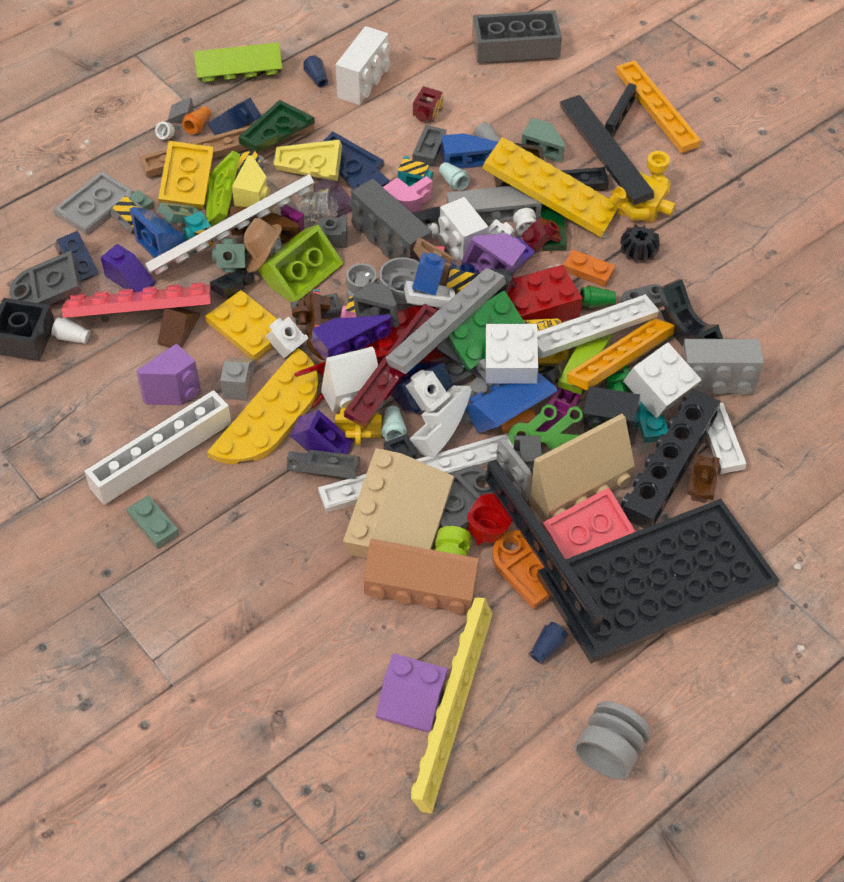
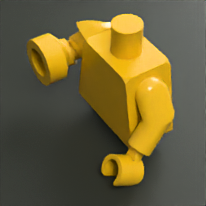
M662 151L651 152L647 157V168L652 174L649 177L639 172L654 191L653 199L633 206L622 187H617L612 191L613 195L610 196V202L613 205L619 204L617 214L626 216L631 221L642 220L650 223L655 221L660 212L672 216L676 203L666 200L670 193L671 180H668L663 173L669 168L670 157L668 154Z

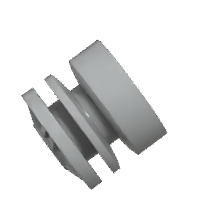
M406 257L394 258L384 263L379 271L378 284L390 287L397 304V311L416 306L406 302L404 287L406 281L414 282L419 265L417 260Z
M602 701L595 707L593 715L589 718L588 726L583 728L575 742L574 750L582 762L592 770L612 779L624 780L629 777L637 762V755L644 750V746L650 739L652 732L646 721L633 710L612 701Z

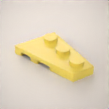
M340 140L276 147L274 166L279 171L301 175L310 174L312 177L338 181L342 144Z

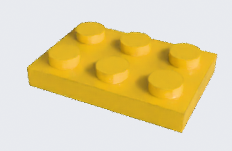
M174 141L168 142L158 197L159 204L164 202L204 209L214 147Z
M242 290L205 316L206 322L250 359H255L256 361L274 347L265 336L271 331L269 326L277 318Z

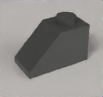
M368 282L353 295L356 317L391 315L392 326L396 328L399 326L397 304L389 286Z

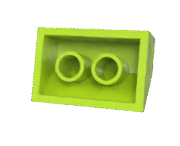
M315 225L305 228L268 257L258 271L271 289L288 301L294 302L299 301L344 263L320 226Z

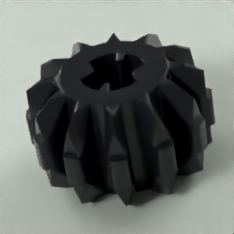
M635 224L633 228L627 227L620 240L621 253L626 255V259L633 258L634 262L641 260L645 263L647 259L653 260L660 247L659 234L654 232V228L647 229L645 225L639 227Z

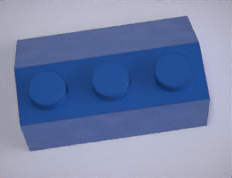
M538 373L537 384L495 383L489 386L491 391L484 395L483 391L469 398L471 403L467 405L465 411L477 432L481 433L500 426L558 390L551 382Z

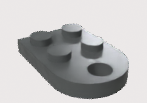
M68 251L21 272L11 284L10 298L50 305L81 292L78 267L73 252ZM27 290L24 295L19 297L21 292Z
M467 467L453 474L455 479L439 529L445 526H457L465 529L469 526L467 515L474 502L481 495L493 493L490 487L480 488L477 486L478 482L485 481L487 470L479 467Z

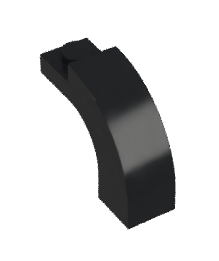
M677 279L658 288L665 308L661 311L665 322L675 325L673 336L682 347L684 339H723L718 324H707L697 316L692 308L682 279Z

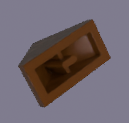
M181 307L165 308L158 345L171 348L178 344L182 348L197 323L200 313Z

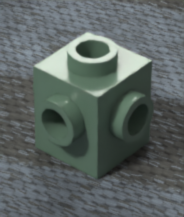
M222 239V243L216 244V248L212 250V260L216 262L217 268H223V272H237V268H246L247 249L244 243H236V239ZM228 251L232 253V259L227 257Z

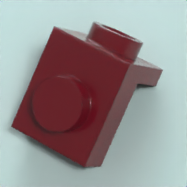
M541 217L522 234L524 242L535 253L549 239L557 243L562 240L558 225L551 220L548 221Z

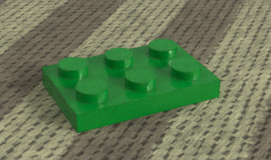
M505 290L486 301L446 337L467 371L476 367L480 360L486 358V324H525Z

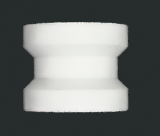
M530 208L520 209L513 216L519 236L522 237V234L536 221V214Z

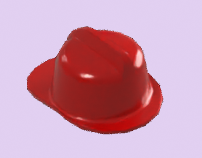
M494 493L481 495L474 502L467 515L469 532L476 539V545L478 546L482 542L494 543L498 541L512 523V519Z

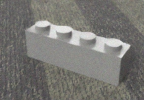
M513 186L447 192L446 204L465 197L486 224H492L496 219L501 223L514 222V214L523 208L534 210L536 219L541 216L542 203Z

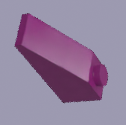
M557 387L558 391L552 395L548 404H552L557 408V415L552 420H546L536 431H548L567 415L571 407L578 405L582 395ZM548 407L544 413L546 416L551 417L554 415V410ZM575 409L570 412L571 417L573 416Z

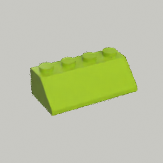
M279 42L194 51L197 78L202 79V82L215 81V77L222 76L223 80L236 79V75L244 74L245 78L257 77L259 72H265L266 75H276L278 70H282Z

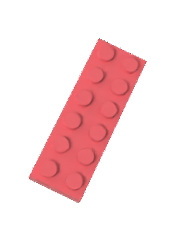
M204 282L192 283L191 287L183 288L179 284L169 285L167 289L157 290V287H145L140 292H133V289H122L118 291V294H109V291H99L94 293L95 296H85L84 293L70 295V298L66 299L62 307L63 318L206 305L211 304V286L205 285Z

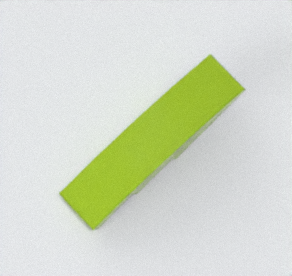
M613 333L578 345L562 373L563 375L559 379L558 387L582 395L583 389L567 382V373L605 350L613 337Z

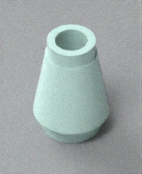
M448 162L440 166L439 173L453 190L462 191L469 185L470 178L465 170Z
M389 406L385 410L381 433L386 441L407 433L400 409L396 406Z

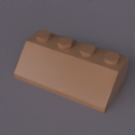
M370 539L364 575V594L375 599L387 598L402 604L413 603L423 605L429 609L440 608L450 610L455 614L467 613L472 608L476 593L479 558Z

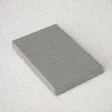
M101 171L54 208V214L85 235H88L112 216V208L128 192L133 194L134 191Z

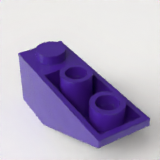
M391 315L332 319L312 329L313 346L325 361L328 357L364 349L367 345L383 339L392 333Z

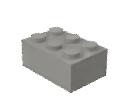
M684 339L681 357L701 378V381L694 390L706 394L745 395L755 393L764 363L760 339Z

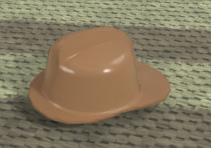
M255 218L247 228L243 239L245 248L249 252L246 261L247 271L255 272L265 263L275 241L281 233V225L274 224L271 226L262 219Z

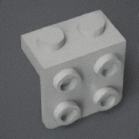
M502 437L497 442L496 460L527 503L530 501L532 473L507 440Z

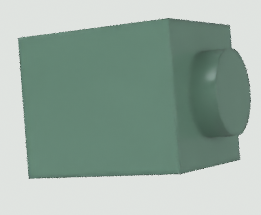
M531 118L522 134L521 144L541 146L544 158L562 163L565 143L553 124Z

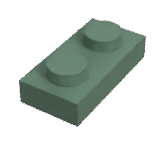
M160 202L157 209L164 216L165 221L177 225V223L185 224L184 217L200 212L194 206Z
M149 495L126 509L130 518L157 549L179 535L177 527Z

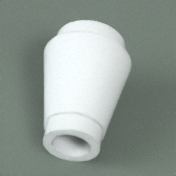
M57 317L51 334L57 340L86 344L90 337V330L68 318Z

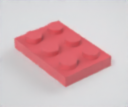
M609 487L541 524L565 559L636 532Z

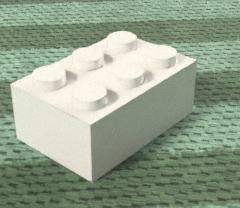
M367 26L363 28L336 63L337 98L361 105L364 99L369 97L373 87L378 85L384 72H387L390 68L388 33Z

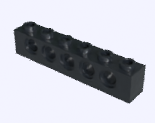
M692 389L688 397L684 396L678 407L679 413L677 416L672 415L667 425L669 430L666 435L661 434L657 441L655 454H649L644 465L645 471L643 474L638 473L633 483L634 489L632 493H627L623 498L621 507L624 508L623 512L631 523L642 528L656 524L690 465L694 453L698 451L718 416L720 400ZM655 476H660V477H662L663 479H656V478H654V477H655ZM643 496H649L651 499H645Z

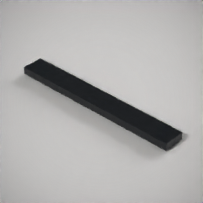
M579 94L560 101L561 109L618 186L625 190L626 196L634 206L653 199L654 191L581 95Z
M498 461L488 462L485 481L588 633L593 635L600 632L604 614Z

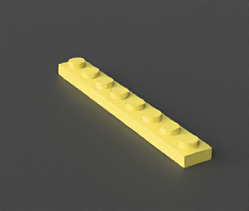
M474 598L472 608L467 612L466 627L459 639L460 646L457 655L452 660V671L449 680L444 685L442 702L436 710L434 728L428 735V747L425 756L420 760V772L417 781L411 789V799L423 813L432 814L492 619L493 612L485 598Z

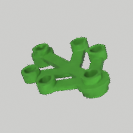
M547 404L542 408L541 413L528 424L519 422L513 425L509 431V439L514 445V436H517L519 431H524L526 436L540 435L541 442H545L553 450L561 446V444L580 436L561 432L573 422L580 421L583 417V411L580 407L573 406L568 410L567 415L548 431H535L546 420H552L557 415V408L552 404ZM548 407L554 410V415L551 417L546 416L544 413ZM574 409L580 412V417L577 419H573L570 416V412Z

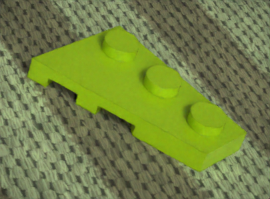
M232 151L210 173L206 195V217L211 227L226 220L228 216L232 186L235 181L240 154Z

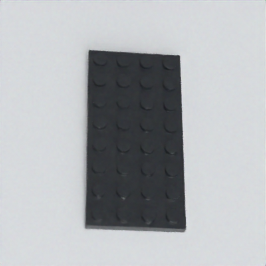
M722 499L566 559L604 614L600 632L591 635L588 633L546 569L542 568L537 572V578L590 664L776 587L780 581Z

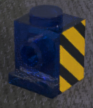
M451 259L446 287L462 290L481 272L475 269V266L472 264L461 263L460 266L457 265L455 259Z

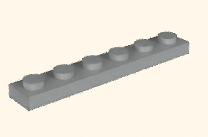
M488 268L484 269L386 357L388 365L404 374L408 373L506 284L505 276Z

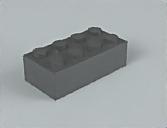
M556 10L473 15L472 38L477 63L560 57L562 36Z
M374 179L351 191V222L354 228L360 230L370 243H374L380 248L386 257L390 259L406 257L419 262L420 259L413 250L416 240L420 237L432 244V230Z

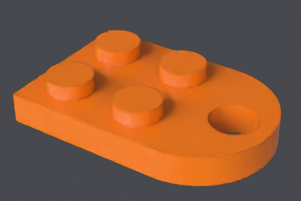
M519 530L503 534L493 547V565L497 572L534 610L550 599L537 578L538 570L544 568V566ZM506 543H514L518 548L509 551L504 548V545Z

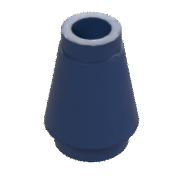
M316 55L306 58L303 62V70L317 87L326 86L329 81L322 59Z
M555 622L544 625L529 655L536 662L543 664L545 660L566 644L565 639L568 637V633Z

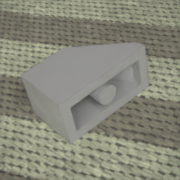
M230 357L224 361L220 379L223 399L248 401L256 363L255 359Z

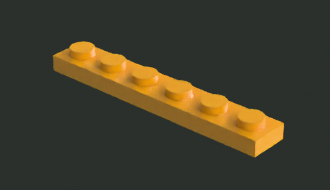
M635 60L616 67V74L626 86L629 83L636 84L635 97L680 153L700 147L701 139Z
M656 318L650 320L567 373V382L580 389L588 390L589 386L593 387L673 335L675 325Z

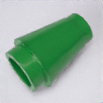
M591 285L582 287L580 290L582 297L581 306H585L586 309L615 305V291Z

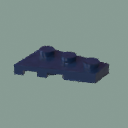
M333 131L322 141L340 140L342 152L339 175L352 190L357 188V182L372 175L373 169L377 168L380 171L385 166L383 159Z

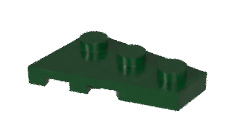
M279 100L238 137L239 144L255 150L257 153L315 124V118Z

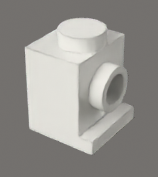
M287 317L284 321L278 318L269 326L271 331L265 336L283 358L309 338L300 331L290 317Z
M421 370L411 377L412 381L406 385V388L423 411H433L451 397L433 371Z

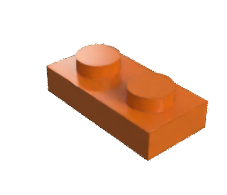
M576 250L571 251L563 264L569 274L606 287L615 272L616 266Z

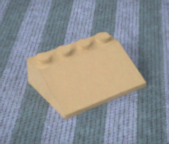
M620 414L534 459L529 504L543 522L608 487L613 491L619 487H626L632 481L635 464L625 416Z
M375 448L343 540L348 555L367 559L370 539L432 550L455 479L454 476L404 454Z

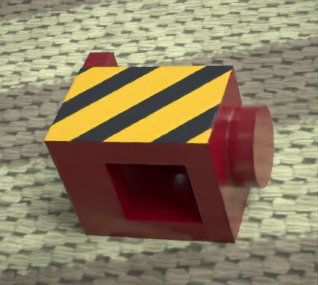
M423 86L413 101V116H416L419 121H433L438 112L443 109V92ZM427 97L432 98L434 100L432 102L428 101Z

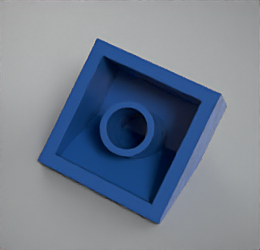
M137 207L130 208L136 241L154 258L186 241L184 235L179 230L176 231L170 223L165 221L155 211Z

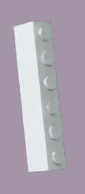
M214 390L85 470L90 490L103 505L112 501L229 426L231 418L228 404Z

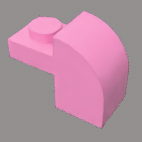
M427 176L411 187L399 178L394 179L383 187L411 213L422 210V204L432 198V180Z

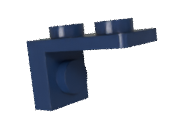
M250 97L209 121L208 126L215 136L242 128L256 121L262 115Z
M79 231L56 239L55 248L58 254L72 251L75 255L80 281L97 275L98 270Z

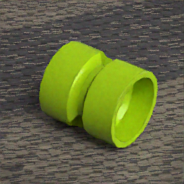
M457 526L442 527L437 533L435 550L468 556L472 536L467 530Z

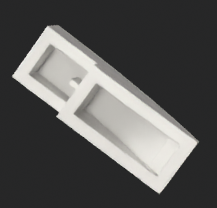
M453 385L447 391L451 397L435 410L425 411L421 415L426 424L410 438L418 455L436 456L455 432L467 407L472 391L470 386Z

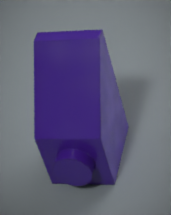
M119 244L113 246L100 257L105 277L122 288L133 289V292H140L145 287H153L155 285V281L137 257Z
M319 410L300 416L290 434V437L308 452L309 450L348 454L353 443L351 438H346V434Z

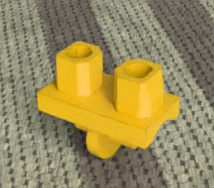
M342 408L340 414L335 416L336 426L346 434V438H355L356 445H361V438H382V415H379L378 412L366 429L344 417L346 408Z

